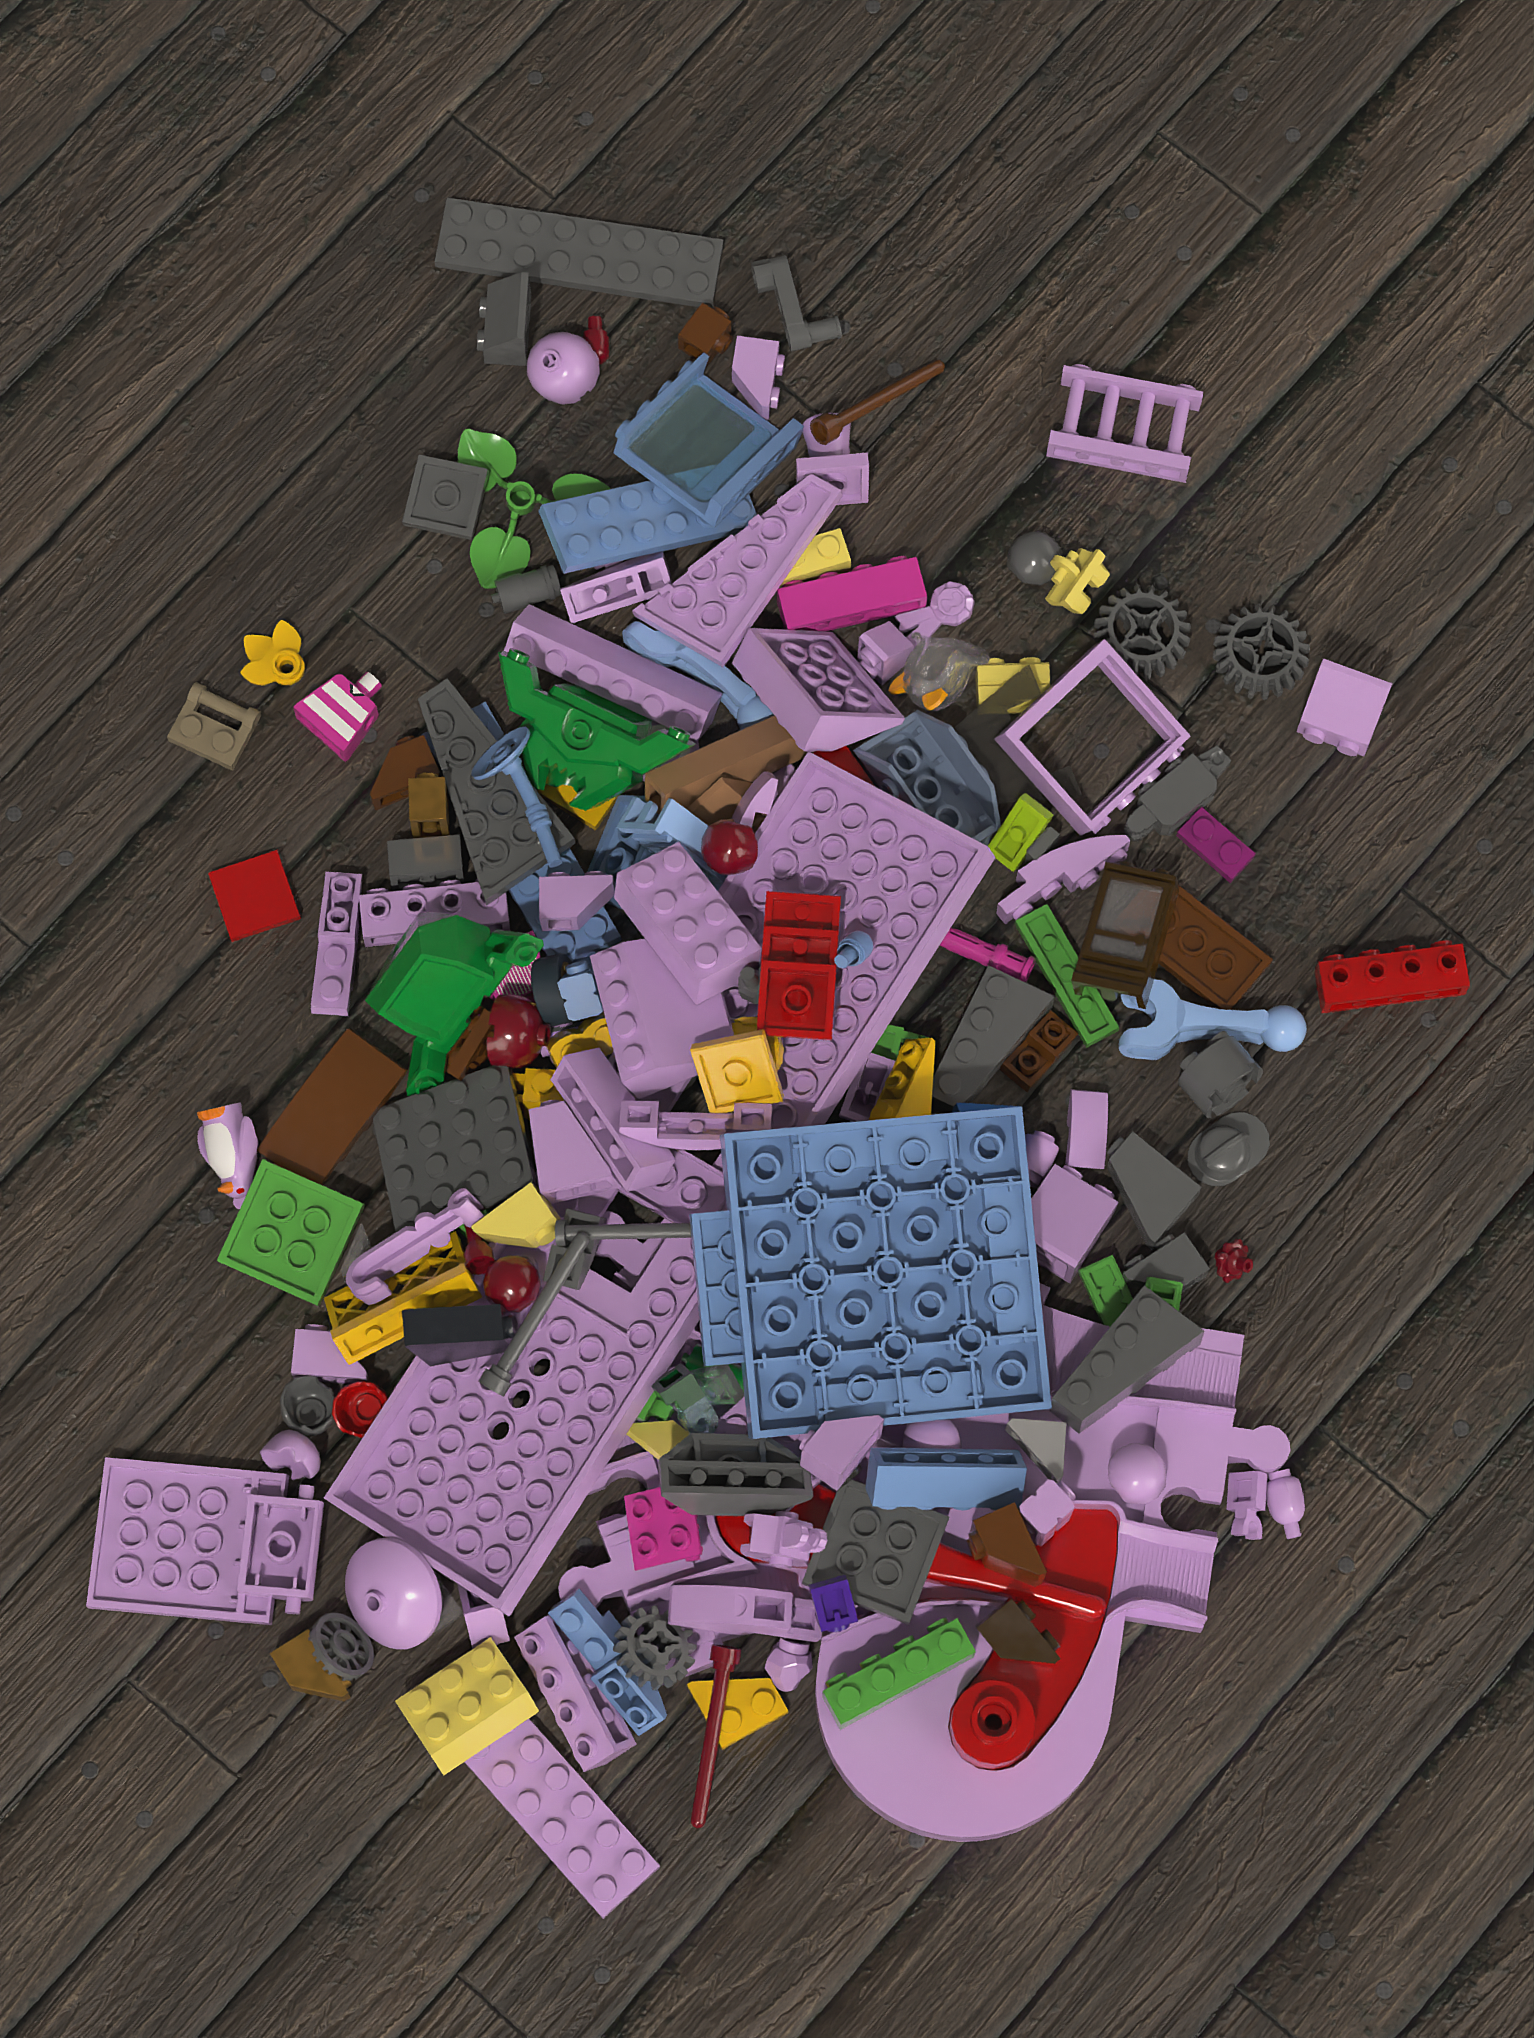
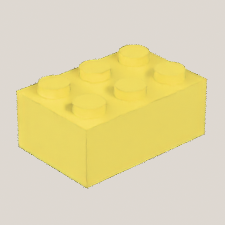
M491 1637L395 1700L443 1776L539 1712L528 1691Z

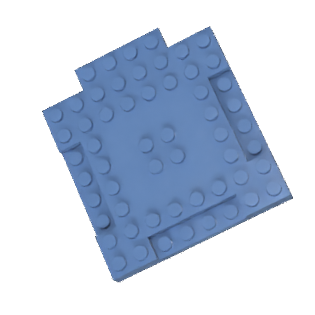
M1022 1107L720 1135L727 1210L689 1214L704 1366L741 1363L749 1439L807 1434L810 1430L816 1432L824 1421L874 1415L882 1417L884 1419L883 1426L1052 1409Z

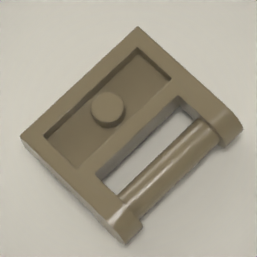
M195 682L167 736L168 741L233 771L260 720L261 711L252 707L246 709L207 691L206 686ZM200 704H203L242 722V725L237 731L196 711Z

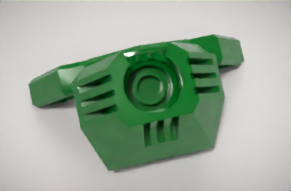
M510 648L509 652H498L509 710L526 718L519 727H527L530 730L529 740L522 751L526 775L530 783L537 790H545V785L553 787L561 785L572 786L577 795L569 802L570 806L585 811L597 808L642 782L645 773L654 770L696 745V743L689 740L690 733L676 726H670L669 730L660 729L651 734V719L578 685H554L547 692L540 688L537 668L534 664L528 662L530 658L528 654L514 648Z
M425 912L417 915L390 952L365 999L379 1015L407 1033L416 1036L413 1040L406 1088L408 1096L419 1094L443 1083L448 1053L470 1025L471 1013L481 1005L485 995L489 997L493 994L513 966L525 967L535 960L537 954L544 946L542 939L527 933L497 929L491 933L489 927L454 914Z

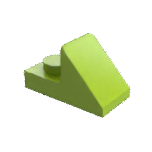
M1025 793L1018 799L988 847L998 861L1014 872L1025 860L1027 849L1045 831L1046 826L1054 815Z

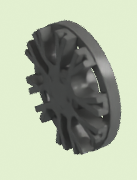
M328 1613L318 1619L312 1626L313 1629L309 1632L310 1637L308 1638V1641L313 1642L315 1649L312 1655L317 1657L315 1659L317 1663L320 1660L325 1666L322 1669L324 1671L328 1670L327 1673L329 1675L334 1672L342 1676V1681H351L353 1678L358 1679L371 1668L374 1660L372 1643L368 1635L352 1618L341 1613ZM325 1622H328L330 1629L324 1624ZM352 1630L360 1640L356 1641L355 1637L349 1632ZM357 1661L360 1662V1663H362V1664H364L363 1667H361V1666L357 1663Z

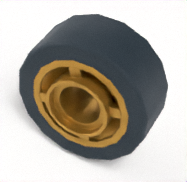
M563 953L535 959L531 967V986L534 1000L543 1021L550 1026L575 1022L567 1017L564 1007L566 999H562L557 984L567 972L565 967L572 964L570 958Z

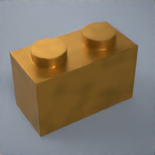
M422 773L417 775L416 778H408L409 819L413 839L449 836V798L445 777H438L434 773Z

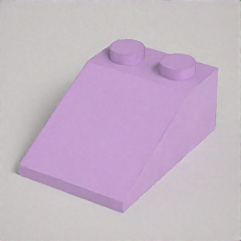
M1323 659L1297 732L1303 734V737L1310 742L1317 744L1325 742L1334 745L1339 752L1345 755L1357 756L1358 754L1365 756L1392 683Z

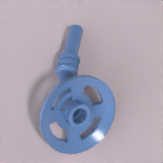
M519 727L494 743L477 761L471 775L475 780H482L492 777L501 771L505 775L510 774L527 807L525 811L526 817H528L531 830L537 833L548 866L556 867L562 864V859L550 829L552 821L549 818L546 805L540 803L521 766L522 760L519 758L529 740L530 730L527 727Z

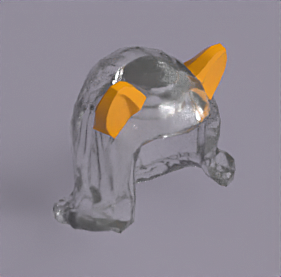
M914 632L911 638L917 642V645L906 660L904 672L893 680L888 691L893 695L907 693L910 699L922 709L931 711L942 710L956 701L963 693L974 667L988 664L990 660L989 653L977 645L955 638H929Z

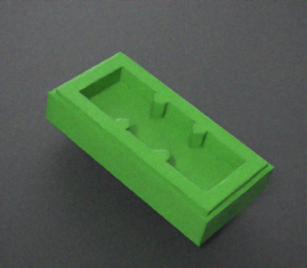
M1113 1255L1078 1270L1102 1325L1109 1327L1112 1326L1133 1300Z

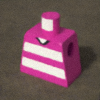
M366 672L355 684H352L342 674H337L293 707L296 719L346 762L378 718L377 706L370 699L380 690L382 685L369 672Z

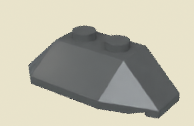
M691 1433L658 1461L661 1496L691 1515L745 1516V1514L753 1513L772 1515L776 1511H782L811 1500L813 1491L811 1473L800 1466L801 1457L798 1458L788 1448L770 1437L749 1439L748 1434Z

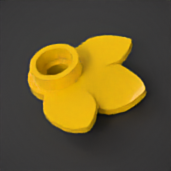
M280 620L274 629L272 638L262 635H246L244 637L245 653L251 662L240 673L247 681L262 686L272 682H277L281 685H292L303 677L305 664L303 658L299 655L301 638L289 623ZM290 664L294 668L290 673L281 672L282 666Z

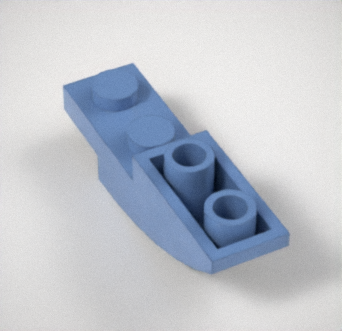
M580 1589L550 1609L548 1614L595 1669V1673L590 1679L638 1736L667 1717L658 1689L652 1690L650 1681L639 1687V1677L634 1674L631 1678L627 1679L625 1675L629 1668L626 1665L617 1666L616 1662L622 1657V1653L613 1651V1647L620 1641L614 1635L622 1626L609 1610L601 1615Z

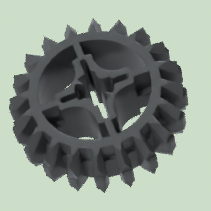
M1137 584L1134 586L1133 594H1130L1127 589L1123 588L1120 590V599L1111 595L1108 598L1109 606L1103 605L1100 607L1099 614L1101 617L1097 618L1094 627L1099 631L1094 633V641L1100 642L1105 639L1137 675L1138 672H1143V677L1147 681L1150 680L1153 670L1161 678L1165 674V667L1174 670L1177 666L1176 659H1184L1186 651L1183 648L1188 647L1190 644V638L1186 634L1190 632L1191 625L1190 623L1183 622L1187 617L1186 610L1176 611L1179 606L1178 598L1167 602L1168 592L1166 590L1157 596L1154 595L1155 587L1151 585L1147 593H1142L1140 585ZM1136 610H1147L1152 613L1143 615ZM1118 619L1124 623L1123 628L1127 632L1121 644L1117 641L1113 626ZM1164 621L1171 633V641L1166 647L1161 643L1162 638L1157 632ZM1136 630H1149L1148 636H1144V633L1142 636H1135ZM1141 650L1145 651L1149 655H1137L1133 654V652Z
M1258 603L1254 606L1252 614L1244 606L1240 610V617L1233 613L1229 615L1228 624H1221L1218 632L1221 636H1216L1213 645L1218 649L1213 651L1212 656L1214 660L1220 661L1216 665L1217 673H1226L1223 679L1225 685L1233 681L1236 682L1234 688L1236 694L1240 693L1243 688L1248 689L1247 697L1249 699L1254 697L1256 691L1260 692L1263 700L1268 699L1270 690L1277 697L1282 696L1283 687L1291 691L1295 686L1294 679L1302 680L1304 676L1302 668H1307L1309 664V659L1304 655L1309 653L1310 645L1302 643L1306 640V631H1296L1299 626L1298 619L1292 620L1289 623L1286 621L1289 614L1287 610L1281 612L1280 616L1275 615L1274 605L1269 606L1267 612H1262V607ZM1261 629V632L1255 637L1244 636L1243 639L1237 638L1247 631ZM1272 632L1285 642L1288 650H1285V646L1274 641ZM1262 640H1265L1264 649L1266 652L1262 656L1261 663L1258 664L1259 655L1256 653L1261 646ZM1234 654H1238V658L1249 663L1250 672L1239 664ZM1285 666L1274 674L1261 675L1265 668Z

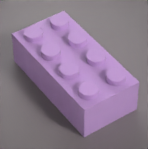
M680 842L617 873L614 899L696 1005L738 984V977L743 968L751 967L758 970L762 952L761 946Z

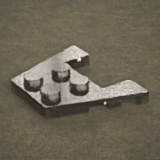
M1030 665L1021 668L953 727L956 733L965 739L968 749L976 761L987 770L989 779L994 784L997 803L1017 802L1025 793L1034 800H1048L994 740L1012 722L1007 711L1008 709L1042 695ZM1070 765L1050 773L1071 798L1083 796Z

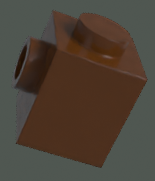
M702 302L678 334V349L695 360L703 353L707 354L709 359L706 367H708L718 352L720 354L726 352L733 340L729 316L722 309L715 306L710 308Z

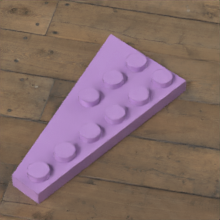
M811 473L778 498L777 504L761 516L757 514L748 521L747 527L735 536L731 534L688 567L687 573L671 585L667 583L658 590L659 594L645 605L641 603L633 609L634 616L724 667L745 637L748 629L752 627L842 498L841 490Z

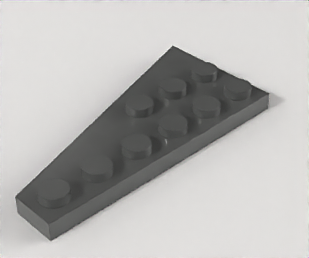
M445 679L419 697L418 701L487 906L547 864V860L537 833L531 830V825L525 814L527 807L510 774L505 775L501 771L492 777L482 780H475L471 775L477 761L497 740L451 682ZM533 787L540 803L546 805L549 818L552 821L550 829L558 851L561 854L575 844V839Z

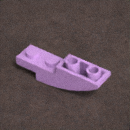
M1126 835L1088 838L1052 850L1039 857L1037 861L1033 860L1018 870L1016 882L1020 887L998 903L996 914L1004 924H1007L1013 918L1017 920L1029 914L1033 910L1032 904L1041 897L1048 900L1062 888L1060 883H1063L1070 893L1079 887L1082 890L1087 889L1098 880L1099 875L1097 873L1104 869L1105 862L1116 864L1118 861H1124L1127 858L1126 852L1128 851L1130 839Z
M325 873L311 1014L348 1016L356 965L360 921L359 895L362 892V874Z
M672 1585L670 1587L668 1624L736 1635H740L743 1632H751L817 1642L822 1637V1632L816 1621L813 1601L795 1598L791 1592L716 1585Z

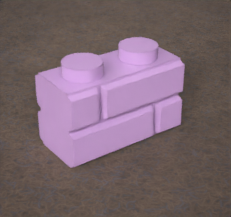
M1048 1479L1036 1490L1034 1495L1027 1498L1018 1508L1031 1539L1036 1546H1042L1054 1535L1055 1530L1058 1531L1071 1518L1075 1508L1073 1500L1076 1496L1062 1481L1056 1484L1054 1480Z

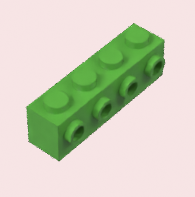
M946 1617L926 1628L929 1634L917 1640L911 1635L893 1645L895 1652L884 1658H881L879 1653L873 1655L859 1664L862 1670L848 1677L846 1672H842L826 1681L825 1683L828 1688L822 1691V1698L839 1729L841 1730L974 1658L976 1651L958 1618L951 1622Z

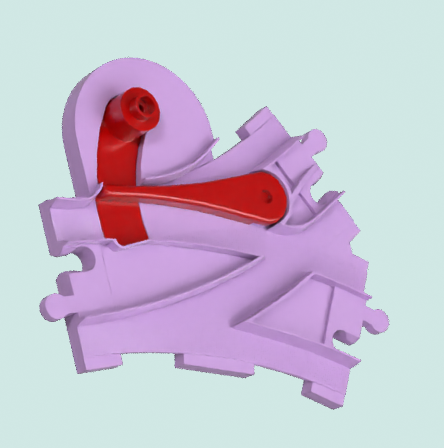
M605 1211L602 1216L606 1218L604 1224H625L619 1215L611 1211ZM664 1218V1220H663L661 1223H672V1222H670V1221H668L667 1219ZM666 1238L647 1239L643 1244L637 1239L600 1240L595 1256L598 1258H609L616 1265L620 1272L614 1274L612 1282L631 1293ZM1039 1283L1052 1401V1397L1110 1327L1045 1306L1050 1287ZM699 1321L666 1373L680 1363L685 1366L686 1363L681 1361L683 1354L687 1353L690 1355L697 1343L702 1345ZM1201 1328L1204 1330L1201 1345L1193 1351L1187 1352L1174 1365L1153 1377L1136 1393H1132L1118 1403V1406L1080 1434L1066 1424L1064 1470L1061 1481L1075 1494L1076 1498L1073 1500L1075 1508L1070 1520L1058 1531L1055 1530L1054 1535L1042 1546L1035 1545L1047 1571L1041 1585L1034 1587L985 1568L981 1559L974 1560L966 1542L969 1539L968 1533L970 1532L972 1521L995 1510L990 1508H971L970 1510L961 1511L952 1507H935L931 1510L949 1516V1521L910 1624H904L854 1604L858 1622L851 1623L843 1631H823L815 1685L816 1712L820 1732L828 1754L842 1779L870 1809L889 1822L910 1832L938 1840L956 1842L1000 1838L1037 1823L1062 1805L1079 1787L1102 1748L1112 1713L1125 1621L1191 1632H1202L1207 1621L1206 1607L1213 1557L1218 1543L1217 1532L1200 1529L1178 1531L1171 1528L1165 1523L1161 1515V1503L1167 1497L1182 1494L1192 1497L1198 1502L1220 1505L1224 1492L1227 1464L1248 1463L1256 1471L1272 1473L1284 1465L1290 1453V1442L1286 1434L1277 1427L1267 1425L1260 1426L1254 1430L1233 1427L1244 1335ZM700 1386L705 1397L684 1411L672 1402L670 1405L673 1407L674 1413L670 1420L675 1421L690 1434L710 1433L709 1428L738 1401H731L727 1399V1396L711 1388L706 1389ZM1050 1409L950 1419L959 1432L961 1449L1020 1451L1027 1467L1022 1503L1031 1495H1034L1036 1490L1048 1480L1043 1472L1005 1431V1428L1012 1418L1063 1422L1051 1413ZM651 1416L648 1422H655L658 1420ZM909 1423L883 1426L882 1435L872 1448H903V1433ZM625 1435L588 1495L606 1489L611 1482L625 1477L637 1479L645 1486L646 1490L660 1487L659 1460L629 1436ZM1130 1443L1151 1446L1162 1457L1165 1464L1166 1487L1157 1499L1146 1504H1131L1123 1501L1122 1497L1111 1486L1108 1478L1110 1458L1117 1449ZM870 1451L850 1474L849 1479L866 1485ZM823 1481L812 1490L813 1497L811 1500L795 1505L789 1511L799 1514L798 1520L812 1523L814 1529L821 1530L837 1492ZM614 1514L598 1520L596 1525L610 1562L592 1569L584 1566L573 1567L565 1572L560 1579L558 1587L560 1600L580 1589L595 1608L604 1599L623 1596L631 1616L639 1608H643L647 1613L652 1606H657L659 1614L662 1615L669 1609L670 1587L672 1585L748 1587L791 1592L793 1597L812 1600L809 1587L802 1584L808 1566H792V1568L773 1567L769 1565V1562L746 1557L740 1552L741 1544H750L752 1527L744 1522L745 1516L698 1515L697 1523L700 1525L699 1537L703 1547L700 1560L687 1562L685 1559L638 1571L634 1570L627 1515ZM810 1553L809 1563L813 1553ZM1010 1596L1014 1601L1016 1600V1603L1023 1599L1036 1615L1031 1621L1040 1633L1047 1629L1061 1646L1055 1651L1061 1659L1054 1664L1000 1658L975 1625ZM946 1617L949 1622L958 1618L976 1651L974 1658L841 1730L839 1729L822 1698V1691L828 1688L825 1683L826 1681L842 1672H846L848 1677L862 1670L859 1664L873 1655L879 1653L881 1658L892 1654L895 1652L893 1645L911 1635L917 1640L929 1634L926 1628ZM681 1626L683 1631H693V1634L687 1641L697 1645V1649L689 1655L695 1659V1663L687 1669L688 1674L685 1677L712 1667L713 1661L709 1660L712 1644L723 1645L722 1642L752 1633L743 1632L740 1635ZM644 1627L636 1630L638 1636L644 1631ZM672 1658L669 1661V1663L666 1665V1669H669L674 1665L676 1658Z

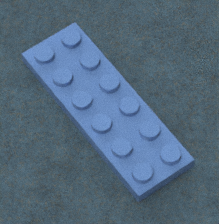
M717 466L673 475L667 478L684 491L690 492ZM652 481L542 504L539 509V514L563 574L724 538L731 534L736 535L748 526V521L757 515L748 494L714 528Z

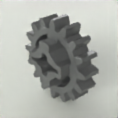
M652 1606L647 1613L643 1608H639L633 1616L629 1615L621 1623L623 1627H620L615 1632L614 1636L620 1641L613 1647V1651L622 1653V1657L616 1664L617 1666L626 1665L629 1668L625 1675L627 1679L631 1678L634 1674L639 1677V1687L650 1681L652 1690H657L662 1684L670 1688L677 1680L681 1681L688 1674L687 1669L695 1663V1659L689 1655L697 1649V1645L687 1641L693 1634V1631H683L681 1626L668 1624L669 1609L660 1615L657 1606ZM641 1627H644V1631L641 1633V1635H639L637 1638H634L636 1630ZM672 1658H676L674 1665L671 1668L666 1669V1665L669 1663V1661Z

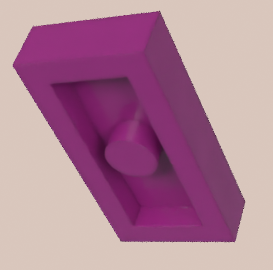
M1202 807L1183 825L1176 835L1229 883L1255 857V853Z

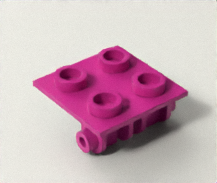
M660 1487L624 1496L635 1571L685 1559L687 1562L701 1559L700 1555H702L703 1547L699 1537L700 1525L697 1523L698 1515H691L662 1497Z

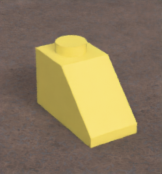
M530 1182L473 1224L471 1228L487 1242L537 1248L540 1245H547L555 1239L556 1220L562 1219L552 1204L540 1193L539 1188Z

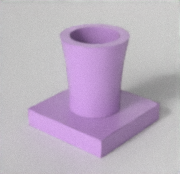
M822 414L808 418L802 424L804 425L802 433L807 445L809 458L796 459V485L812 473L841 490L842 498L837 505L868 503V453L850 454L851 423L843 427L838 439L827 445H822L815 440L810 430L811 421Z

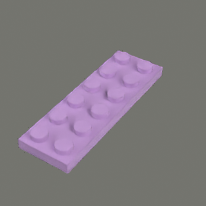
M527 1719L464 1762L603 1919L660 1868V1865L530 1719Z

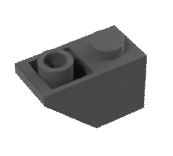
M1184 1232L1177 1238L1170 1234L1154 1246L1157 1251L1144 1258L1140 1254L1130 1260L1124 1266L1126 1271L1122 1275L1127 1287L1141 1290L1145 1286L1147 1277H1155L1181 1282L1183 1284V1293L1207 1277L1210 1268Z

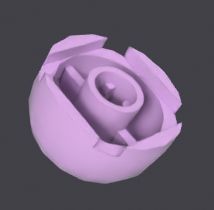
M568 332L550 333L539 339L530 350L527 360V376L532 387L545 399L562 405L576 403L581 400L580 397L584 396L587 391L591 392L596 385L600 373L599 358L591 345L584 338Z

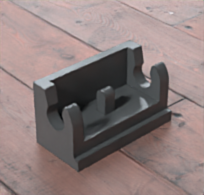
M460 835L387 841L392 892L402 891L403 887L412 884H421L425 888L438 887L441 882L448 880H458L461 884H465Z

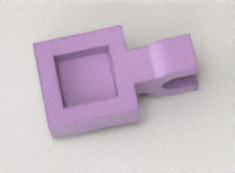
M1261 1471L1229 1473L1227 1510L1235 1512L1231 1535H1245L1246 1539L1249 1540L1262 1539V1524L1256 1516V1511H1265L1267 1473Z

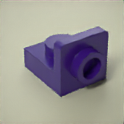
M846 1575L809 1584L815 1608V1617L821 1632L826 1630L829 1632L843 1631L851 1623L858 1622Z

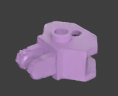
M776 1511L775 1516L755 1513L745 1514L744 1522L752 1527L750 1544H741L740 1552L746 1557L769 1562V1565L773 1567H804L809 1565L810 1553H817L825 1549L828 1541L827 1532L817 1528L814 1529L812 1523L798 1520L799 1514L793 1512Z

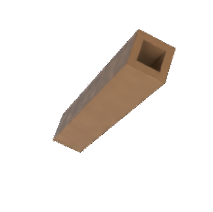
M774 715L645 773V800L647 802L652 801L658 805V814L661 813L668 798L675 800L687 809L721 777L752 782L764 771L770 773L803 759L808 752L803 751L796 745L793 737L778 723Z

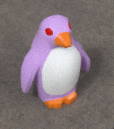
M241 1102L197 1112L198 1118L203 1122V1126L198 1130L197 1142L200 1153L221 1179L218 1192L225 1193L227 1196L235 1199L245 1197L253 1181L257 1161L258 1138L252 1120L247 1116L243 1117Z

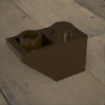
M1010 1596L975 1625L1000 1658L1054 1664L1061 1659L1055 1652L1061 1646L1047 1629L1040 1633L1031 1621L1036 1615L1023 1599L1016 1603Z

